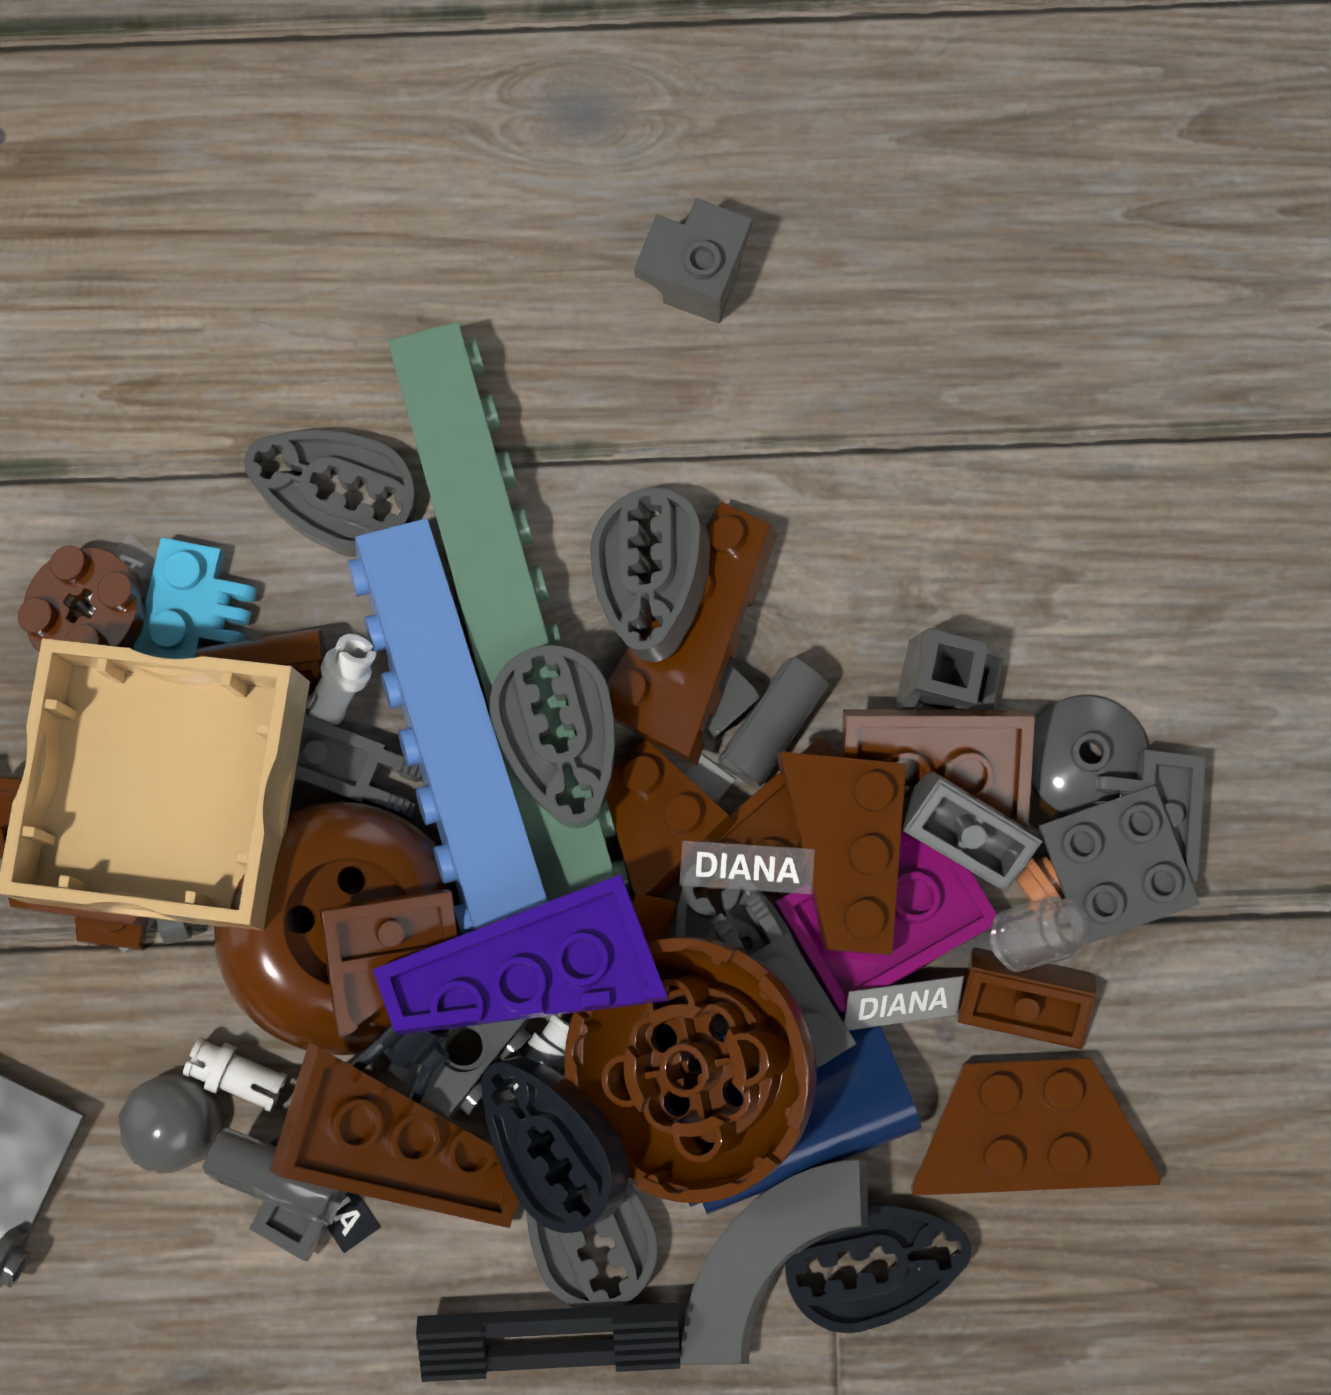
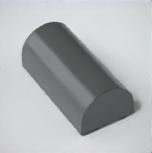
M789 657L781 664L762 692L761 697L756 701L718 757V765L745 783L760 788L778 762L776 754L786 750L829 686L828 682L818 672L797 657Z
M935 772L928 773L916 784L903 806L901 827L904 832L1006 893L1042 843L1041 838L1034 832Z
M225 1127L218 1134L202 1166L205 1170L204 1173L212 1180L325 1226L328 1223L332 1224L344 1191L278 1177L269 1171L276 1146Z

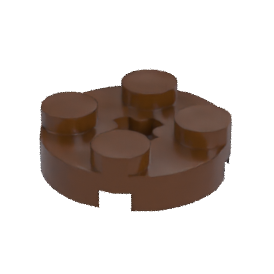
M73 545L63 546L54 552L51 560L41 567L29 584L24 603L18 611V623L27 632L32 646L38 652L40 651L42 638L131 649L141 634L146 619V604L141 601V590L139 587L142 584L137 573L128 564L106 550L94 547L79 549ZM92 595L89 603L96 608L94 614L90 618L80 616L74 622L75 612L73 610L79 600Z

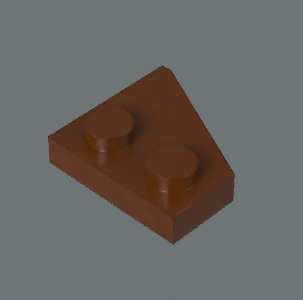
M647 739L643 740L613 769L612 782L606 799L634 894L640 893L659 897L697 860V852H706L734 824L729 815Z
M439 890L319 909L337 1035L340 1037L351 1034L358 1029V1024L385 1006L373 969L458 937L452 892L450 890Z

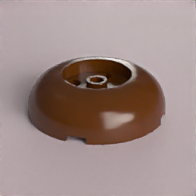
M331 802L308 806L289 813L287 828L274 869L264 931L214 926V947L222 977L230 994L244 1013L272 1037L303 1051L307 1050L310 1042L332 1055L360 1054L374 1042L391 1022L386 1006L358 1024V1029L351 1034L339 1037L336 1033L329 978L326 974L327 963L319 909L446 889L452 892L453 906L459 905L460 900L454 881L443 884L433 849L437 846L436 843L420 828L405 818L372 805L352 802ZM347 867L357 868L364 876V887L356 894L345 893L338 885L339 873ZM245 874L237 885L230 909L239 910ZM296 906L308 908L314 916L313 927L306 933L299 934L293 932L287 924L288 912Z
M672 937L648 942V947L669 1001L573 1013L565 1047V1078L580 1089L598 1107L616 1130L626 1152L629 1178L638 1183L636 1188L661 1199L681 1203H705L726 1199L751 1188L773 1173L787 1159L806 1128L813 1107L817 1082L816 1055L810 1028L798 1002L783 981L765 964L746 951L727 943L701 937ZM719 1013L725 1017L730 1027L725 1040L720 1038L714 1030V1020ZM663 1024L671 1026L677 1035L676 1045L670 1047L667 1051L662 1049L657 1043ZM698 1060L701 1064L702 1070L699 1068ZM731 1079L734 1086L744 1096L742 1105L734 1103L728 1096L727 1086ZM670 1092L680 1097H689L690 1107L687 1113H684L669 1098Z

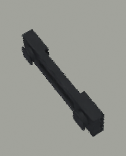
M677 1302L417 1316L416 1340H418L417 1348L419 1351L422 1382L486 1379L487 1372L587 1366L615 1365L616 1372L680 1369ZM613 1332V1339L493 1346H486L485 1338Z

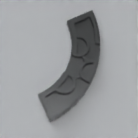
M857 1159L834 1162L811 1168L789 1177L750 1203L730 1223L713 1246L694 1284L685 1314L681 1339L680 1365L749 1364L750 1341L755 1318L761 1302L769 1289L768 1283L778 1269L795 1253L799 1254L822 1238L849 1229L868 1227L866 1161Z

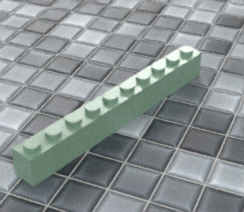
M457 321L387 341L489 706L494 681L502 668L512 658L534 647L546 645L563 647L557 624L552 623L544 626L538 603L549 601V596L540 565L528 568L522 549L523 545L533 543L524 508L511 510L506 489L517 486L508 451L495 453L490 432L501 429L492 394L480 397L474 376L485 373L476 338L464 341L459 322ZM540 662L533 665L534 675L525 679V684H536L538 686L542 705L534 708L533 714H545L550 727V735L541 738V744H552L556 753H564L569 750L568 740L575 737L574 730H564L559 716L560 709L569 706L567 700H556L551 680L558 677L557 671H549L545 662ZM501 749L547 901L555 900L620 874L629 896H632L633 893L623 859L611 862L604 838L616 835L606 799L600 816L592 824L583 828L565 827L533 800L517 779ZM566 767L563 772L566 780V795L558 798L557 804L558 806L569 805L573 814H580L585 811L584 801L591 798L592 793L591 790L581 791L578 782L575 781L573 770L570 767Z

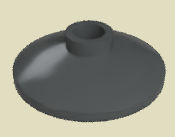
M1077 696L1062 700L1049 707L1035 722L1031 784L1044 802L1065 815H1071L1094 807V802L1097 801L1108 802L1117 799L1120 794H1105L1095 791L1096 777L1136 780L1138 753L1143 750H1149L1145 735L1131 714L1112 701L1095 696ZM1092 743L1099 748L1101 759L1098 763L1088 764L1081 759L1079 748L1082 744Z

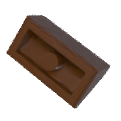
M974 948L969 959L958 1014V1023L1082 1050L1097 995L1096 979L1093 974Z

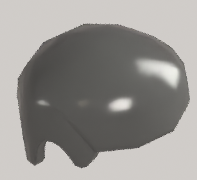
M170 1074L150 1079L130 1092L119 1114L121 1145L134 1164L147 1171L155 1170L158 1174L180 1171L206 1159L213 1142L224 1128L221 1101L215 1093L204 1089L205 1082L183 1074Z

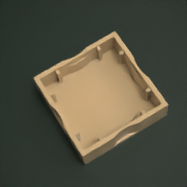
M42 638L26 724V766L17 795L12 803L0 870V895L25 903L216 927L264 931L274 869L288 823L310 681L292 666L205 656L187 659H166L149 656L130 648ZM245 874L239 910L230 909L234 892Z

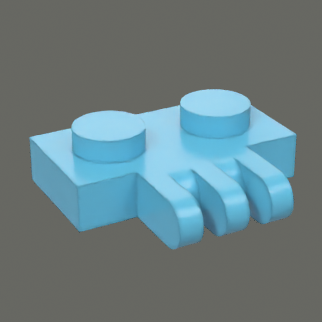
M161 537L145 600L146 619L133 650L159 658L187 659L195 658L196 648L202 647L203 642L219 645L244 641L246 639L245 635L236 631L224 630V622L249 625L252 613L245 609L229 606L230 599L254 602L257 589L249 585L219 579L224 560V553L221 549Z

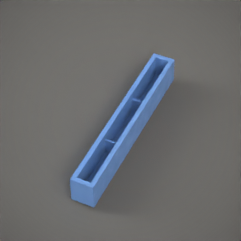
M428 519L355 536L356 559L347 561L351 583L356 597L367 594L373 614L364 617L369 642L373 645L372 651L379 652L384 650L390 670L381 673L386 699L390 709L401 707L407 726L405 729L398 730L402 752L408 767L419 765L425 785L416 788L419 808L425 825L436 823L443 844L433 848L443 884L454 881L460 904L453 907L458 936L547 903L546 894Z

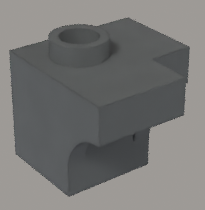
M698 198L693 203L685 225L656 214L634 267V276L658 289L663 295L664 304L719 324L740 273L741 260L752 229L753 218Z
M928 628L908 642L894 710H993L1003 659L987 653L989 643Z

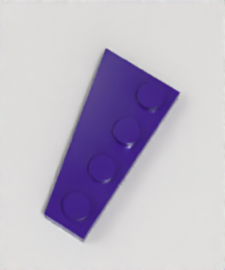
M621 874L373 969L393 1029L398 1035L669 1001Z

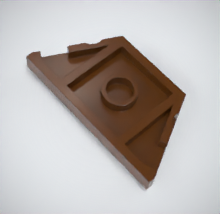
M1092 1058L972 1063L961 1066L950 1092V1098L931 1137V1143L911 1184V1196L1160 1185V1175Z

